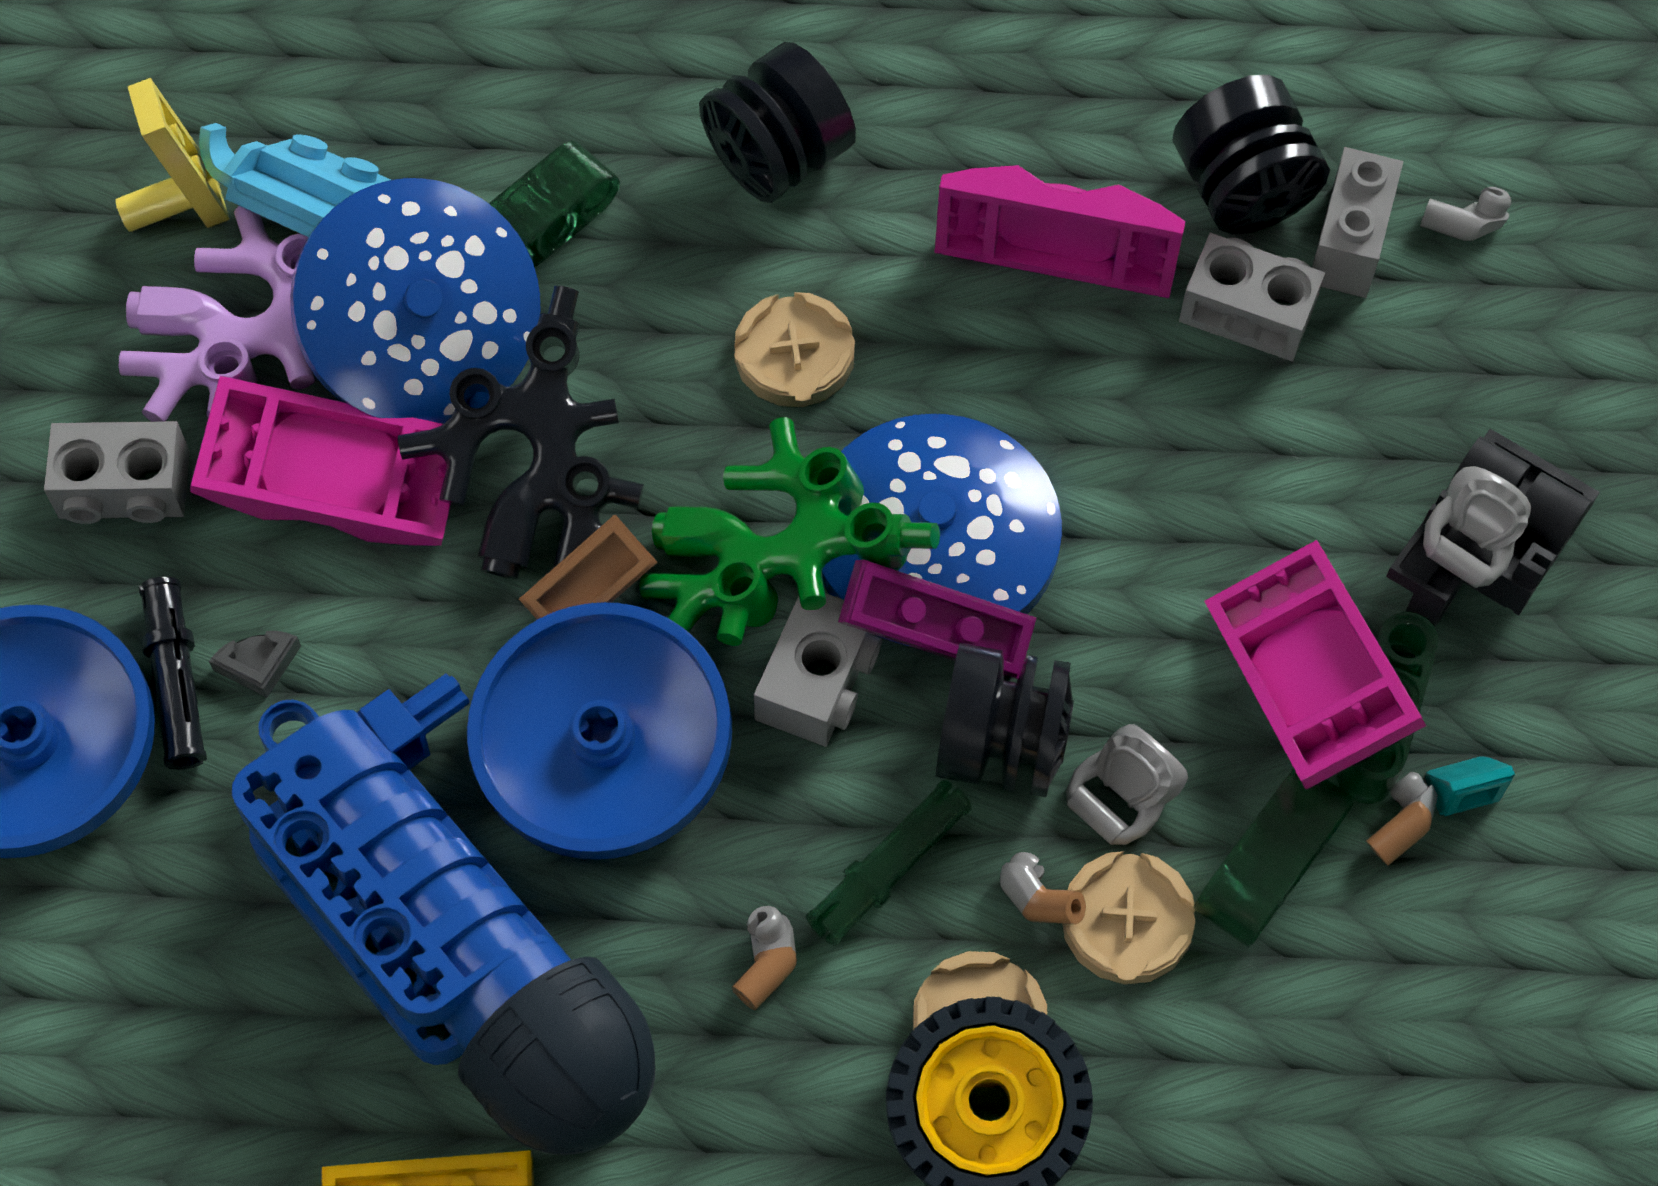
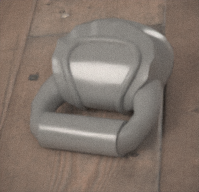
M1476 466L1462 468L1451 480L1446 498L1435 507L1425 523L1423 546L1426 556L1474 588L1489 586L1507 570L1513 556L1515 541L1523 534L1528 524L1531 505L1527 497L1513 484L1486 469ZM1449 523L1454 531L1459 530L1477 542L1480 548L1492 551L1490 566L1440 534L1441 529Z
M1128 724L1113 733L1102 750L1086 758L1074 770L1065 792L1067 806L1110 845H1126L1145 836L1158 821L1165 804L1174 799L1184 788L1188 779V773L1184 766L1152 736L1137 725ZM1098 776L1103 781L1104 786H1109L1128 803L1129 808H1134L1135 811H1138L1133 825L1128 826L1083 786L1085 782Z

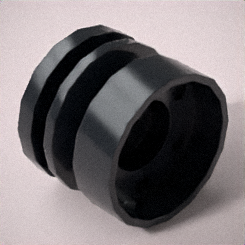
M781 43L752 63L748 69V77L732 76L722 88L713 89L704 95L699 102L701 122L718 158L731 176L748 193L763 202H774L789 189V186L795 187L807 177V167L813 169L823 168L849 150L856 142L854 120L840 88L825 67L809 51L796 43Z
M1252 75L1218 87L1204 95L1186 110L1174 128L1172 141L1192 179L1199 182L1198 192L1208 207L1212 219L1218 229L1226 233H1253L1280 223L1299 212L1314 200L1328 180L1330 168L1322 152L1317 147L1310 130L1302 127L1303 118L1283 81L1274 76Z
M960 643L945 711L935 777L978 785L984 775L989 758L992 757L1003 759L1002 780L1004 790L1014 791L1019 763L1035 765L1030 795L1047 797L1048 788L1059 767L1063 764L1074 705L1069 675L1071 663L1054 660L1049 689L1033 686L1038 657L1028 655L1017 683L1004 681L1002 650Z

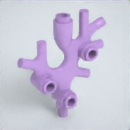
M238 206L234 211V215L242 236L241 243L232 249L196 248L194 256L196 272L251 274L260 276L270 284L273 289L272 303L264 313L256 317L242 318L235 316L213 298L186 288L142 286L141 292L129 293L126 304V318L129 328L139 329L142 335H192L199 340L197 348L189 353L120 352V375L157 377L160 380L157 389L142 410L143 415L152 422L166 421L182 396L195 385L208 387L210 395L207 417L209 418L219 377L225 376L257 383V377L250 359L258 355L269 354L277 357L285 367L292 388L303 389L313 384L315 380L313 372L303 357L294 333L290 306L293 273L300 252L308 239L307 236L301 233L294 234L285 238L280 244H277L269 238L259 214Z

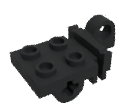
M1489 429L1484 438L1480 436L1473 444L1455 475L1464 467L1476 466L1486 469L1513 484L1527 497L1531 505L1528 524L1523 534L1515 541L1513 556L1507 570L1489 586L1474 588L1426 556L1423 546L1425 523L1435 507L1446 498V489L1441 492L1436 503L1431 506L1420 527L1391 565L1386 577L1414 593L1405 610V614L1432 630L1447 611L1463 583L1503 607H1508L1519 616L1536 587H1538L1580 525L1600 492L1494 430ZM1449 523L1441 529L1440 534L1490 566L1492 551L1480 548L1477 542L1459 530L1454 531Z

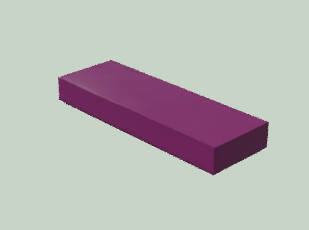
M862 559L855 561L838 623L956 661L960 643L1002 650L1004 677L1018 679L1026 658L1036 617Z

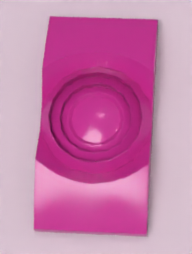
M1019 165L972 168L943 174L941 177L935 253L1169 298L1186 221L1162 205L1121 185L1086 191L1067 184L1044 183Z
M220 376L190 485L191 493L262 520H303L331 526L366 542L442 546L451 505L439 500L447 464L442 456L437 454L402 460L398 435L431 430L443 424L418 418H376L344 402Z
M1317 540L1204 601L1305 789L1320 783L1426 726L1415 704Z

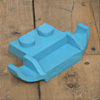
M214 123L200 128L199 147L201 159L210 176L228 188L225 199L309 237L318 223L344 199L366 187L391 180L378 174L379 168L373 163L359 158L348 157L344 159L327 151L328 145L325 142L311 136L294 135L292 139L268 146L255 141L241 145L236 154H234L226 140V127Z

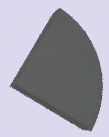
M275 630L266 631L264 635L252 636L237 643L233 640L225 644L213 655L209 663L213 671L267 698L297 654L301 644L295 635Z

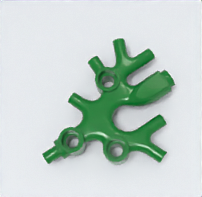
M781 417L773 420L769 425L774 452L772 458L762 465H728L724 470L723 481L727 490L780 491L788 493L796 503V513L793 521L785 530L778 534L763 537L752 532L744 522L734 515L720 509L711 507H669L667 512H659L654 518L652 539L655 547L658 550H664L669 556H717L719 563L712 572L705 575L645 573L640 579L639 590L644 599L677 600L676 607L668 618L683 627L687 632H690L695 623L707 610L714 607L721 608L723 614L717 639L724 644L737 646L742 643L746 626H763L776 613L778 595L769 579L781 574L792 576L798 587L801 607L805 610H817L826 604L822 570L831 560L843 555L857 554L860 560L864 559L898 571L905 564L911 549H936L940 541L938 524L911 522L908 515L892 514L885 505L880 503L861 505L864 486L845 455L837 448L823 447L814 450L806 457L802 456L798 448L793 420Z

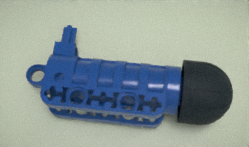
M446 673L404 703H401L391 690L388 689L359 709L360 711L357 713L354 710H339L319 717L306 703L294 699L283 700L271 705L262 714L259 721V736L266 752L245 766L236 775L232 784V797L242 820L249 828V840L261 866L411 1051L423 1062L433 1065L448 1064L462 1056L458 1066V1077L461 1082L471 1091L474 1098L481 1103L487 1114L494 1119L506 1134L522 1145L534 1150L559 1155L578 1154L602 1147L624 1133L643 1111L649 1100L655 1080L654 1044L642 1011L599 959L594 957L570 959L410 771L411 768L431 755L426 734L469 705V699L462 692L458 681L453 676L449 677ZM295 720L306 724L277 744L273 741L274 732L281 724ZM263 786L269 792L275 791L278 800L268 806L262 799L255 800L253 792ZM290 836H292L297 852L301 857L293 856L286 851V843ZM323 872L332 873L338 878V884L333 892L329 880ZM369 934L374 946L379 951L376 955L365 948V942ZM407 967L412 969L417 975L413 987L410 978L404 972ZM445 1024L446 1030L451 1034L444 1041H441L435 1035L426 1038L428 1034L425 1027Z

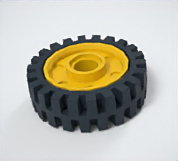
M1002 997L969 998L957 1001L932 1013L910 1033L902 1044L890 1070L886 1089L887 1120L895 1146L910 1170L927 1186H1053L1069 1171L1077 1160L1086 1142L1092 1118V1085L1088 1068L1083 1056L1075 1046V1042L1065 1030L1055 1023L1054 1019L1044 1012L1030 1007L1029 1004L1017 1000L1002 999ZM980 1084H997L1007 1094L1009 1100L1008 1111L1000 1119L985 1121L978 1118L972 1112L969 1105V1095Z

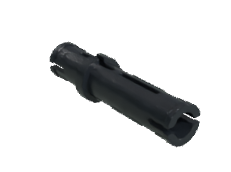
M173 577L151 578L144 581L142 586H139L147 632L143 636L141 643L143 654L151 660L156 706L164 750V765L166 768L174 770L190 769L202 765L203 761L207 760L190 659V652L195 647L194 635L185 625L180 581Z

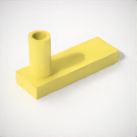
M148 78L128 86L141 135L171 178L116 198L119 215L129 232L135 231L194 208L207 228L230 220L219 182L212 178L205 169L200 156V149L153 80Z

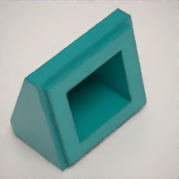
M1483 756L1429 770L1425 774V779L1428 786L1432 784L1438 795L1436 807L1439 814L1448 816L1499 802L1512 782L1515 773L1511 765Z

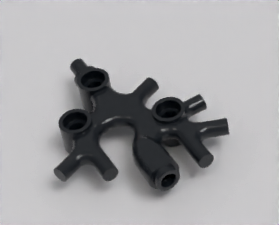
M554 286L548 313H541L539 315L537 326L530 331L527 337L526 351L531 366L522 382L512 387H506L500 384L487 370L481 368L466 369L454 378L450 386V400L455 408L450 419L442 426L431 430L398 435L402 460L435 454L442 456L447 465L439 500L459 506H464L475 456L481 442L486 437L500 430H515L524 434L530 441L533 448V461L529 469L510 483L499 495L489 512L484 527L478 557L483 559L481 571L492 575L518 579L520 568H527L538 519L545 510H557L563 517V527L553 565L554 568L603 525L599 519V512L607 504L614 503L637 509L640 506L644 484L610 477L606 467L599 460L588 456L577 457L575 451L577 439L583 432L593 427L617 424L619 419L615 398L590 403H579L569 393L567 379L576 369L580 358L576 342L579 323L573 320L579 292L569 287ZM552 346H560L565 350L562 358L557 361H547L543 356L545 351ZM485 392L489 394V400L485 406L481 408L469 406V400L475 393ZM583 479H593L598 483L597 490L590 496H580L577 494L576 486Z

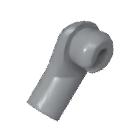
M1496 187L1483 189L1479 201L1463 209L1430 198L1420 227L1463 241H1473L1502 228L1509 218L1507 210L1511 205V198L1506 191Z

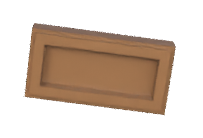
M613 515L521 596L519 600L536 619L571 606L600 602L612 603L653 567L657 561L616 515Z

